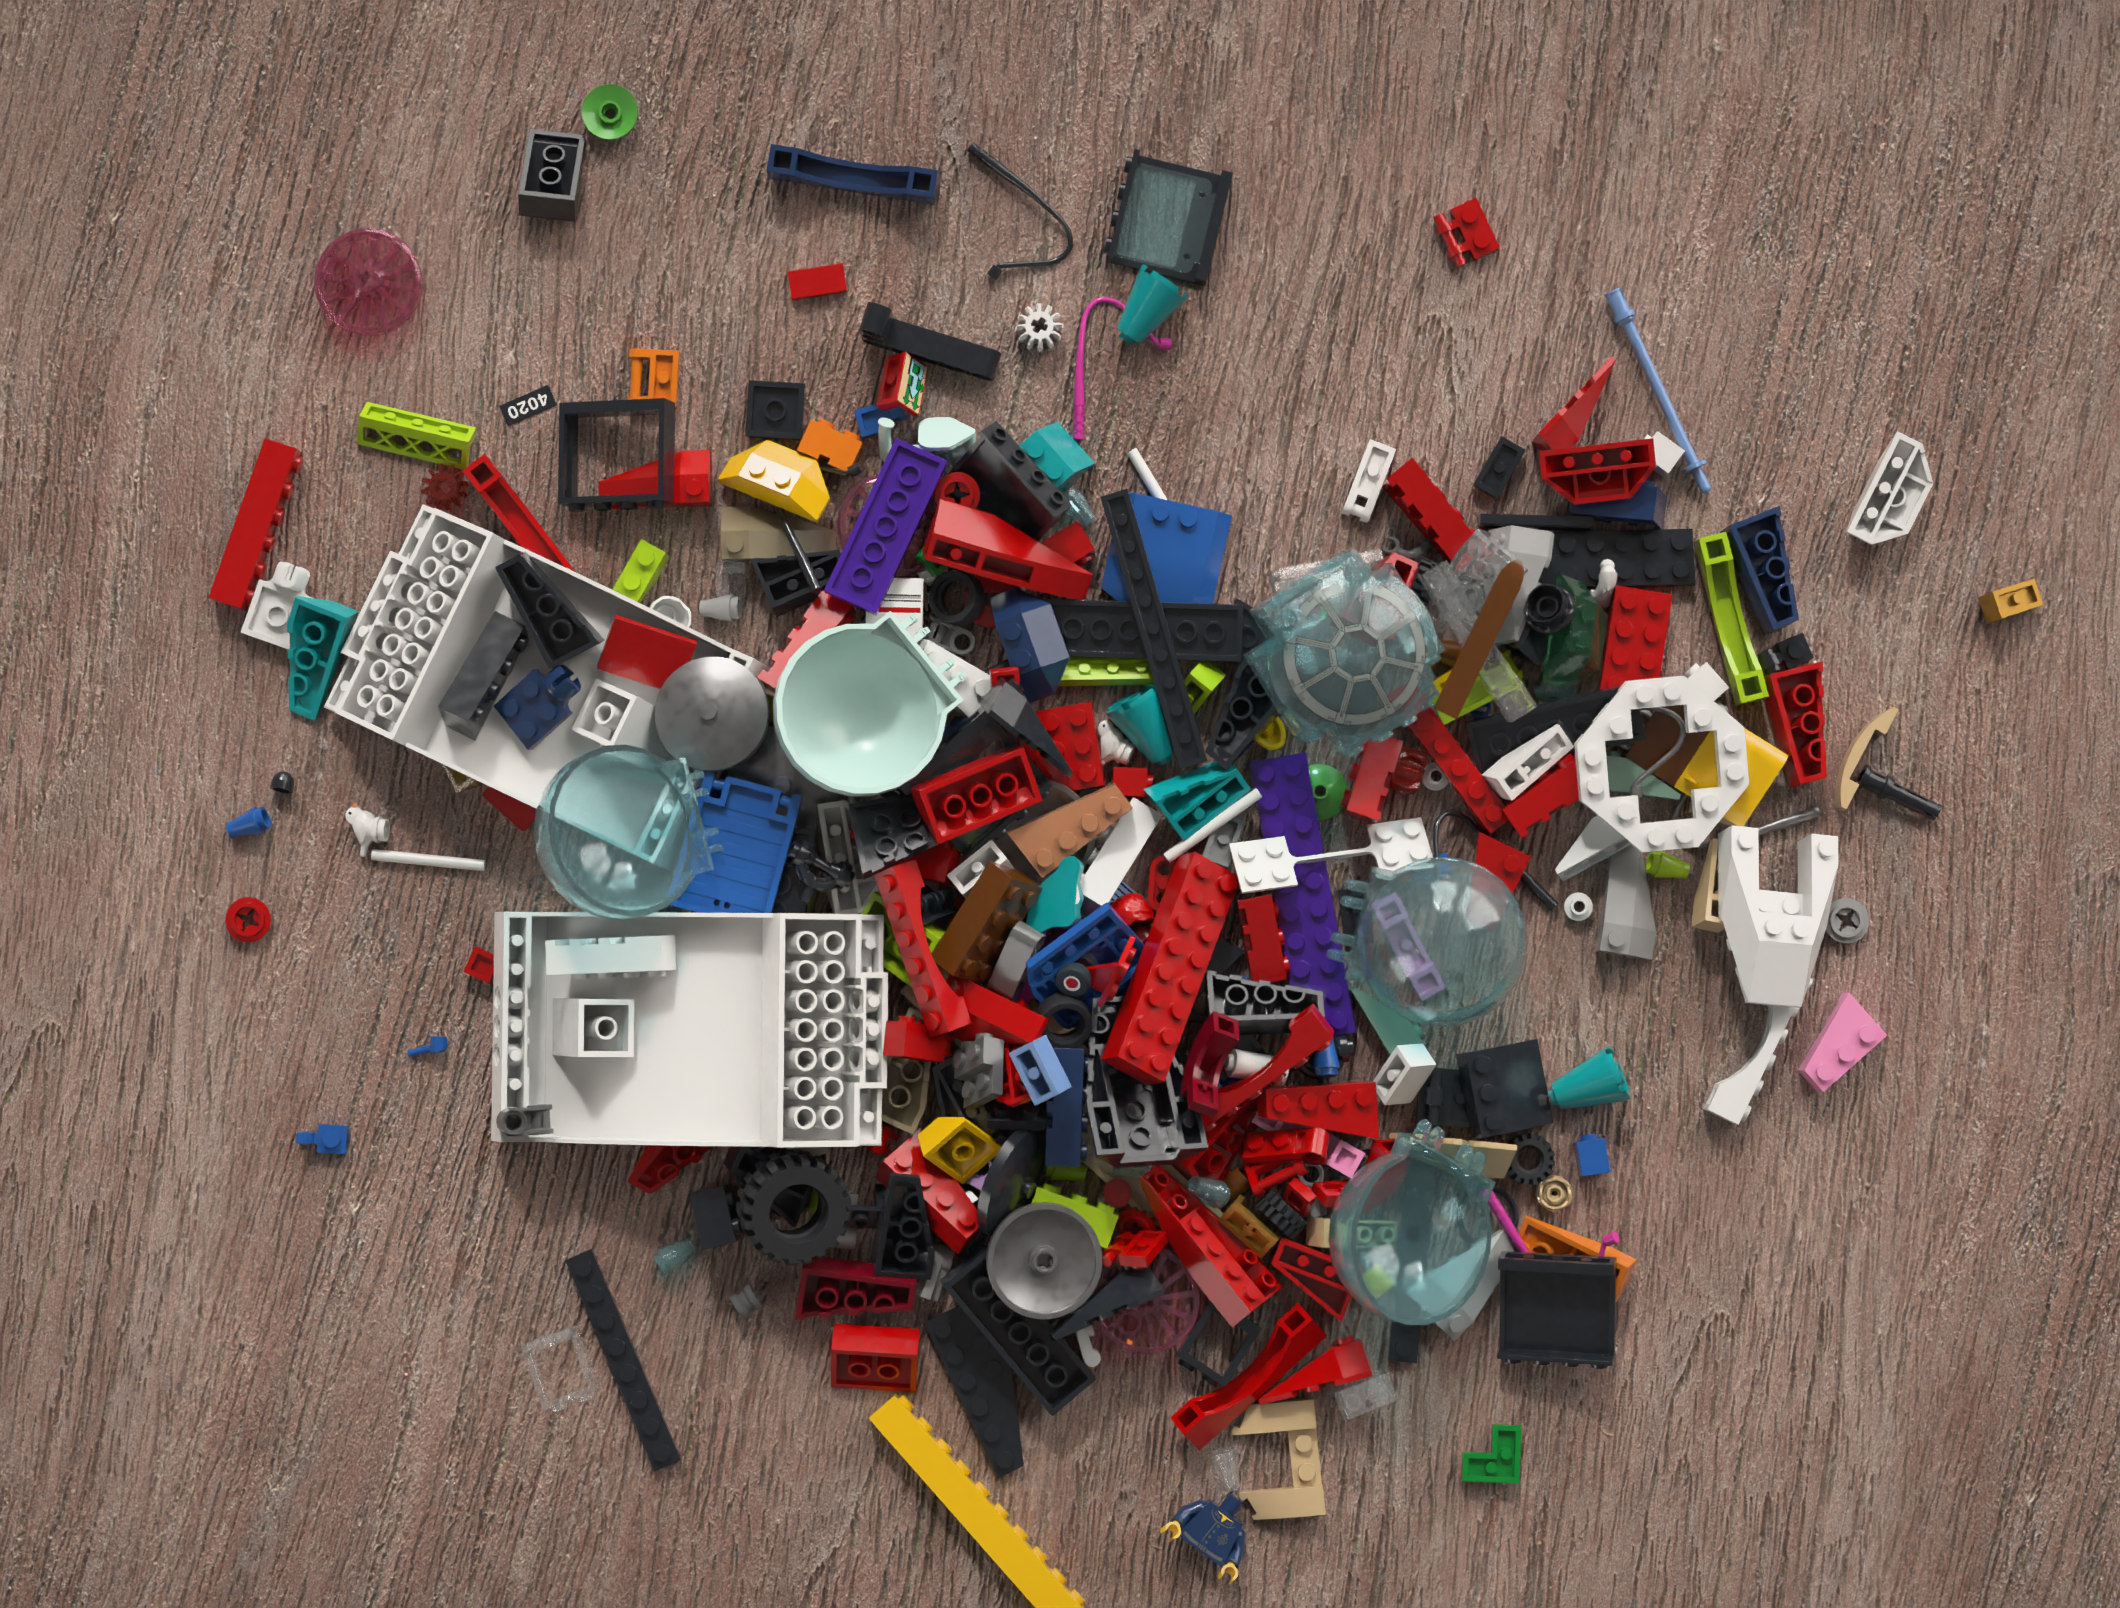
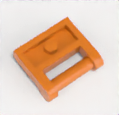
M629 349V358L632 360L630 394L626 397V400L665 398L675 402V408H677L680 352L677 350ZM644 359H650L648 396H641L642 364Z

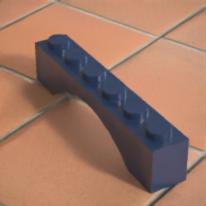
M771 144L766 170L768 178L773 180L935 205L939 181L938 170L914 166H885L858 163L823 156L800 148Z

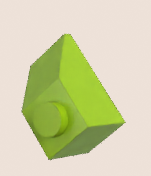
M1200 661L1184 680L1194 714L1226 676L1209 661Z

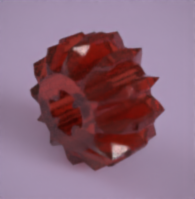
M439 464V473L430 468L428 472L432 478H422V482L429 485V487L421 489L423 495H429L425 502L428 505L435 502L434 508L441 510L444 505L447 512L452 511L451 503L453 502L460 508L462 503L458 498H468L469 496L461 490L470 486L468 481H461L465 476L464 472L459 471L455 473L456 467L454 465H450L446 471L445 466ZM442 483L451 484L448 486L450 488L448 493L439 492V490H442L440 487Z
M1403 747L1400 751L1394 774H1392L1390 788L1402 794L1414 795L1420 787L1428 763L1427 753L1415 747Z

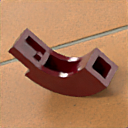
M1212 1011L1192 1045L1183 1074L1181 1095L1188 1098V1108L1197 1113L1214 1118L1219 1111V1077L1228 1055L1240 1040L1238 1020Z

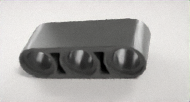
M1019 921L1012 929L987 988L1014 1002L1022 992L1028 979L1025 962L1040 952L1045 935Z

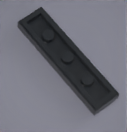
M1480 513L1477 517V527L1497 529L1513 525L1538 530L1589 531L1594 526V516Z

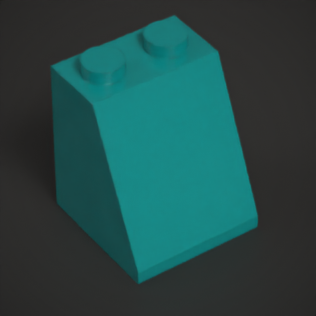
M1059 422L1036 430L1019 445L1062 493L1095 465L1094 461Z

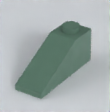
M1606 751L1609 793L1630 795V786H1633L1634 781L1646 770L1628 758L1620 757V752ZM1649 775L1639 784V786H1642V797L1668 801L1680 800V793L1653 775Z
M1355 987L1350 990L1351 995L1388 1056L1391 1055L1397 1045L1423 1043L1422 1040L1425 1039V1036L1418 1024L1412 1026L1410 1021Z

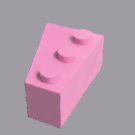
M1849 992L1842 993L1837 1005L1827 1018L1825 1026L1818 1038L1815 1039L1798 1071L1817 1092H1824L1883 1040L1887 1034Z

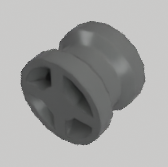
M750 1284L746 1285L741 1293H734L730 1296L734 1307L744 1320L749 1318L754 1310L764 1308L761 1299Z

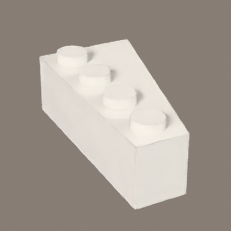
M921 639L918 645L937 669L951 657L956 661L953 667L942 673L948 682L959 672L964 671L967 675L953 688L963 699L955 709L963 717L969 718L981 707L980 701L991 689L990 675L932 641Z
M1134 797L1130 802L1133 808L1119 818L1114 828L1112 826L1107 828L1101 838L1105 842L1100 851L1094 849L1086 862L1091 866L1086 874L1082 873L1080 883L1084 900L1080 911L1087 916L1111 900L1162 817V814Z
M675 935L545 940L546 975L572 974V979H589V973H597V978H615L614 972H623V978L640 977V971H648V977L666 976V970H676Z

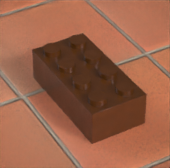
M989 861L932 953L934 961L952 976L984 984L985 980L991 976L1012 929L1019 921L1023 922L1030 908L1037 902L1038 895L1043 888L1020 870Z

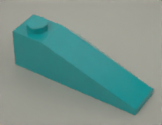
M300 596L295 597L287 622V633H290V648L288 649V659H290V677L288 678L289 711L314 721L317 720L344 655L341 653V650L356 622L359 611L334 601Z

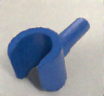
M430 1036V1046L408 1050V1056L412 1057L429 1052H444L447 1049V1037Z

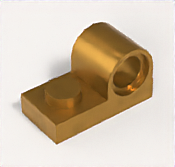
M2035 578L1978 597L1987 624L2044 605Z

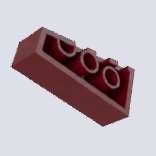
M817 1256L811 1258L812 1263L802 1264L795 1320H805V1317L811 1316L827 1318L833 1314L848 1313V1316L859 1315L860 1312L867 1311L883 1313L913 1309L917 1279L874 1276L871 1263L830 1257L819 1259Z

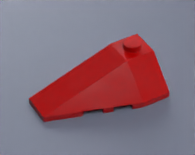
M1611 356L1588 380L1585 386L1536 435L1532 443L1541 451L1572 448L1579 441L1616 361L1614 357Z
M1257 1098L1252 1101L1246 1099L1239 1104L1240 1109L1232 1116L1226 1117L1224 1115L1217 1120L1218 1124L1211 1131L1205 1133L1208 1143L1206 1151L1172 1164L1208 1200L1221 1186L1237 1154L1241 1156L1240 1153L1244 1151L1242 1144L1246 1139L1247 1133L1255 1131L1258 1125L1252 1123L1258 1111Z
M1353 1335L1336 1339V1345L1330 1346L1263 1393L1258 1398L1259 1404L1263 1405L1297 1396L1298 1392L1303 1390L1304 1393L1319 1391L1326 1387L1327 1383L1339 1386L1373 1376L1361 1340L1359 1338L1354 1339Z

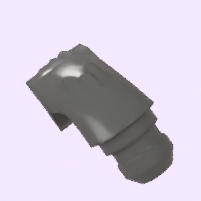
M1394 536L1387 538L1393 544L1394 549L1388 550L1383 545L1380 547L1381 552L1385 556L1395 552L1413 561L1418 556L1427 558L1428 553L1433 550V544L1428 539L1422 540L1419 545L1412 547L1409 551L1404 550L1400 547L1399 540Z

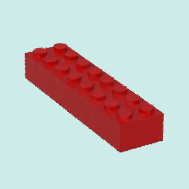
M1197 852L1185 854L1177 858L1103 1052L1102 1061L1145 1085L1165 1082L1239 884L1237 875Z

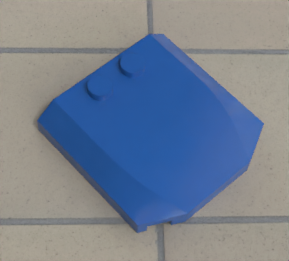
M1129 493L1161 602L1213 604L1232 516L1211 509L1137 493ZM1111 539L1101 590L1109 594L1116 601H1131L1114 542Z
M1106 902L1025 962L1029 989L1040 1003L1056 993H1062L1056 985V976L1064 965L1076 961L1087 952L1094 955L1098 965L1116 963L1130 935L1136 937L1132 947L1137 950L1114 997L1125 996L1144 944L1113 907ZM1089 987L1088 991L1083 996H1080L1085 1001L1090 1015L1092 999L1100 998L1102 992L1092 987ZM1061 1009L1052 1015L1061 1027L1066 1029L1076 1028L1081 1021L1079 1013L1072 1009Z

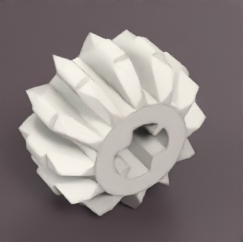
M1040 303L1036 304V312H1033L1029 306L1025 308L1028 317L1024 315L1018 316V320L1023 324L1016 326V332L1023 333L1019 337L1020 343L1029 340L1027 344L1028 350H1031L1034 344H1038V352H1043L1044 343H1046L1049 349H1052L1054 344L1051 339L1061 340V335L1056 331L1063 330V324L1055 323L1060 319L1059 313L1050 316L1052 306H1047L1045 312H1042ZM1041 322L1044 323V329L1047 330H1040L1039 333H1035V326L1033 325L1038 326Z

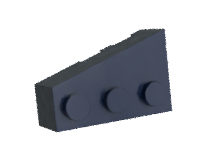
M1645 481L1632 498L1576 505L1571 503L1570 514L1572 516H1594V521L1628 522L1629 526L1636 527L1637 523L1655 525L1654 529H1663L1667 496L1658 487H1655L1654 482Z

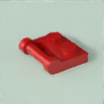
M1244 1151L1240 1153L1251 1189L1256 1197L1265 1194V1190L1298 1174L1302 1176L1308 1173V1168L1301 1159L1247 1164L1243 1159ZM1293 1161L1292 1165L1260 1180L1259 1176Z

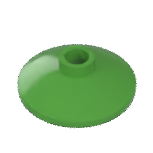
M605 84L596 87L586 96L582 106V118L585 126L593 135L605 140H615L624 137L633 129L638 118V106L635 98L627 89L615 84ZM610 110L616 112V116L613 119L606 117L607 112Z
M1326 764L1310 765L1309 769L1318 819L1326 820L1332 818L1343 809L1340 803L1345 789L1348 790L1347 783L1343 775L1332 766ZM1318 786L1324 787L1325 795L1317 796L1315 788Z

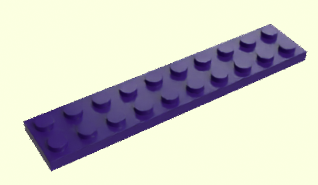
M1303 752L1250 762L1254 789L1257 788L1262 795V798L1257 801L1263 839L1285 836L1288 851L1294 857L1325 854L1307 753ZM1326 860L1295 864L1293 868L1298 886L1273 890L1274 900L1277 902L1279 911V927L1282 928L1285 945H1283L1284 955L1288 956L1291 973H1288L1289 983L1291 986L1323 991L1325 1019L1334 1029L1333 1036L1357 1032Z

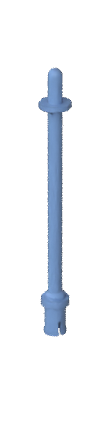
M1621 287L1616 288L1604 295L1615 316L1613 320L1615 324H1619V326L1624 328L1679 447L1685 450L1683 456L1688 467L1683 470V473L1691 472L1701 493L1708 494L1711 487L1702 469V466L1706 465L1707 461H1698L1633 323L1636 313L1634 309H1630Z

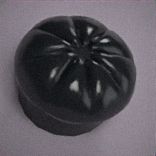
M1551 584L1539 585L1527 597L1524 608L1525 619L1528 625L1537 632L1543 634L1560 632L1573 619L1575 610L1574 600L1571 594L1561 586Z

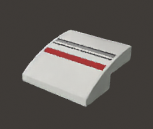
M894 578L877 616L866 611L865 624L876 623L889 611L902 623L916 612L919 616L917 622L906 628L913 638L923 628L924 579Z

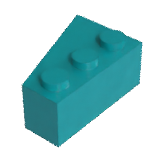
M1214 761L1143 790L1171 829L1183 841H1186L1249 792L1251 788L1233 765L1227 771L1218 762Z

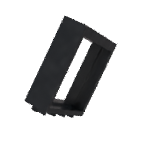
M665 398L559 403L558 504L569 507L571 512H583L585 507H594V510L610 511L611 506H620L622 510H637V505H647L648 509H663L664 504H674L675 402ZM659 415L658 494L577 497L578 418Z

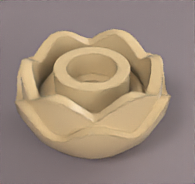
M1549 1176L1545 1181L1539 1183L1537 1199L1540 1205L1547 1210L1553 1212L1560 1211L1571 1203L1572 1187L1567 1180L1560 1176ZM1552 1191L1557 1192L1556 1196L1552 1195Z

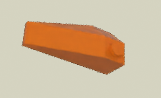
M1525 1216L1518 1232L1530 1253L1598 1256L1601 1247L1599 1242L1529 1216ZM1606 1246L1604 1257H1617V1302L1627 1285L1637 1259L1610 1246Z

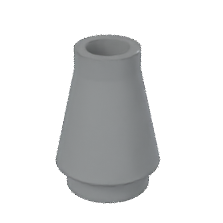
M734 594L701 600L699 604L700 616L734 622L735 619H741L743 612L741 597H735Z

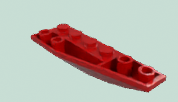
M941 498L939 499L922 551L925 560L1007 584L1076 600H1085L1093 576L1091 572L996 515Z
M1155 1166L1139 1178L1149 1204L1162 1230L1167 1232L1168 1240L1177 1256L1197 1285L1232 1328L1282 1288L1281 1284L1260 1258L1219 1222L1220 1218L1161 1166Z

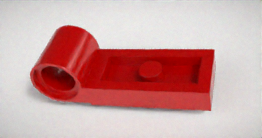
M1296 1128L1247 1133L1243 1159L1247 1164L1301 1159L1306 1164L1319 1166L1326 1162L1330 1135L1321 1128Z

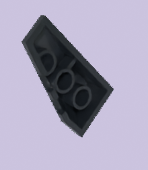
M1000 677L980 701V705L999 724L1016 737L1019 735L1018 737L1034 751L1038 750L1042 757L1071 778L1073 775L1072 770L1029 701L1022 694L1024 688L1012 678L1007 682L1004 678Z

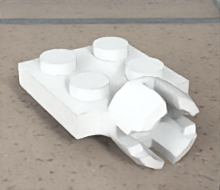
M279 562L270 581L259 579L241 633L289 649L290 633H287V622L295 597L312 598L305 591L310 572L298 566L294 569V565L287 562Z

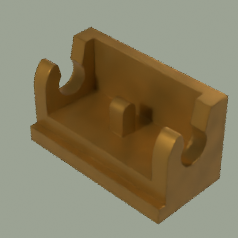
M1240 1194L1218 1221L1256 1255L1262 1258L1284 1232L1280 1229L1276 1233L1272 1232L1241 1204L1245 1198Z

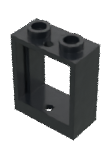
M1209 1300L1176 1352V1355L1181 1358L1178 1363L1193 1372L1196 1368L1204 1373L1202 1379L1217 1387L1220 1383L1225 1387L1262 1328L1247 1317L1236 1324V1326L1249 1334L1223 1375L1219 1374L1187 1353L1212 1312L1214 1311L1222 1316Z

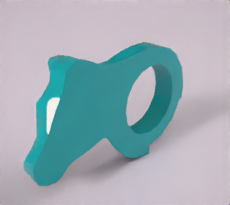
M1075 856L1064 858L1060 862L1058 869L1040 885L1043 889L1038 895L1035 905L1028 911L1027 925L1045 934L1056 927L1071 929L1081 921L1080 909L1084 897L1080 881L1084 865Z

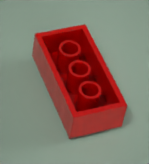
M1615 586L1608 610L1596 691L1622 685L1625 681L1660 678L1673 594Z

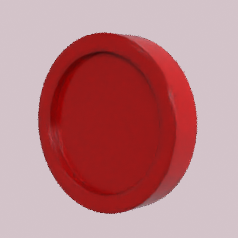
M1115 1178L1107 1182L1103 1195L1109 1205L1122 1207L1130 1201L1132 1190L1125 1180Z

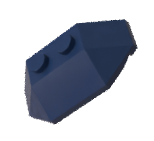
M1018 588L990 597L995 625L1011 667L1017 666L1019 668L1020 685L1024 688L1022 691L1023 695L1029 703L1054 695L1068 665L1070 655L1052 605Z

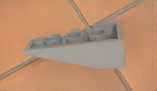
M1513 525L1488 531L1485 554L1488 594L1499 573L1509 562L1518 559L1522 561L1524 567L1522 585L1493 645L1498 646L1519 641L1526 624L1524 615L1525 603L1530 592L1541 585L1538 581L1543 568H1548L1550 564L1554 533Z
M1500 1229L1473 1245L1472 1250L1459 1258L1455 1256L1449 1259V1264L1437 1271L1433 1269L1426 1273L1410 1289L1406 1296L1455 1341L1476 1319L1499 1283L1500 1270H1498V1258L1501 1251L1518 1252V1249L1507 1233Z

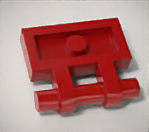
M1476 197L1452 208L1450 213L1454 220L1450 222L1446 221L1443 213L1433 217L1437 225L1435 230L1439 237L1442 236L1448 248L1446 253L1449 259H1453L1457 268L1467 264L1463 256L1464 253L1469 252L1473 261H1476L1500 249ZM1457 229L1464 240V243L1459 245L1452 231Z
M1140 1230L1134 1235L1129 1231H1125L1123 1234H1119L1114 1239L1113 1245L1108 1246L1103 1252L1102 1264L1105 1267H1110L1112 1264L1120 1261V1266H1131L1133 1269L1147 1268L1168 1243L1167 1232Z

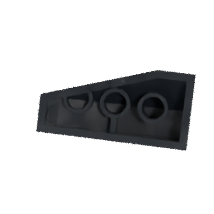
M1256 646L1237 668L1234 682L1229 694H1227L1222 713L1216 722L1205 751L1227 771L1296 696L1289 684L1285 669Z
M891 1173L874 1234L870 1257L874 1276L930 1280L935 1253L920 1176Z
M1120 1266L1122 1271L1114 1274L1048 1336L1050 1340H1058L1092 1325V1322L1096 1320L1098 1322L1108 1319L1117 1314L1121 1309H1131L1165 1294V1291L1149 1266L1143 1269Z

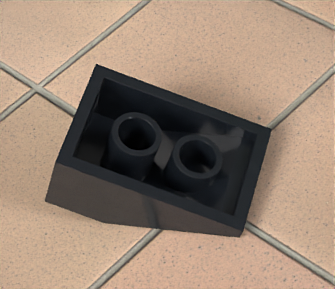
M536 129L529 130L518 192L519 216L575 222L586 135Z

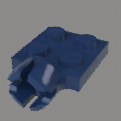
M557 665L546 675H543L539 669L532 670L494 705V708L527 750H533L573 714L569 709L568 703L580 691L581 683L578 678L574 681L570 679L574 673L565 665Z

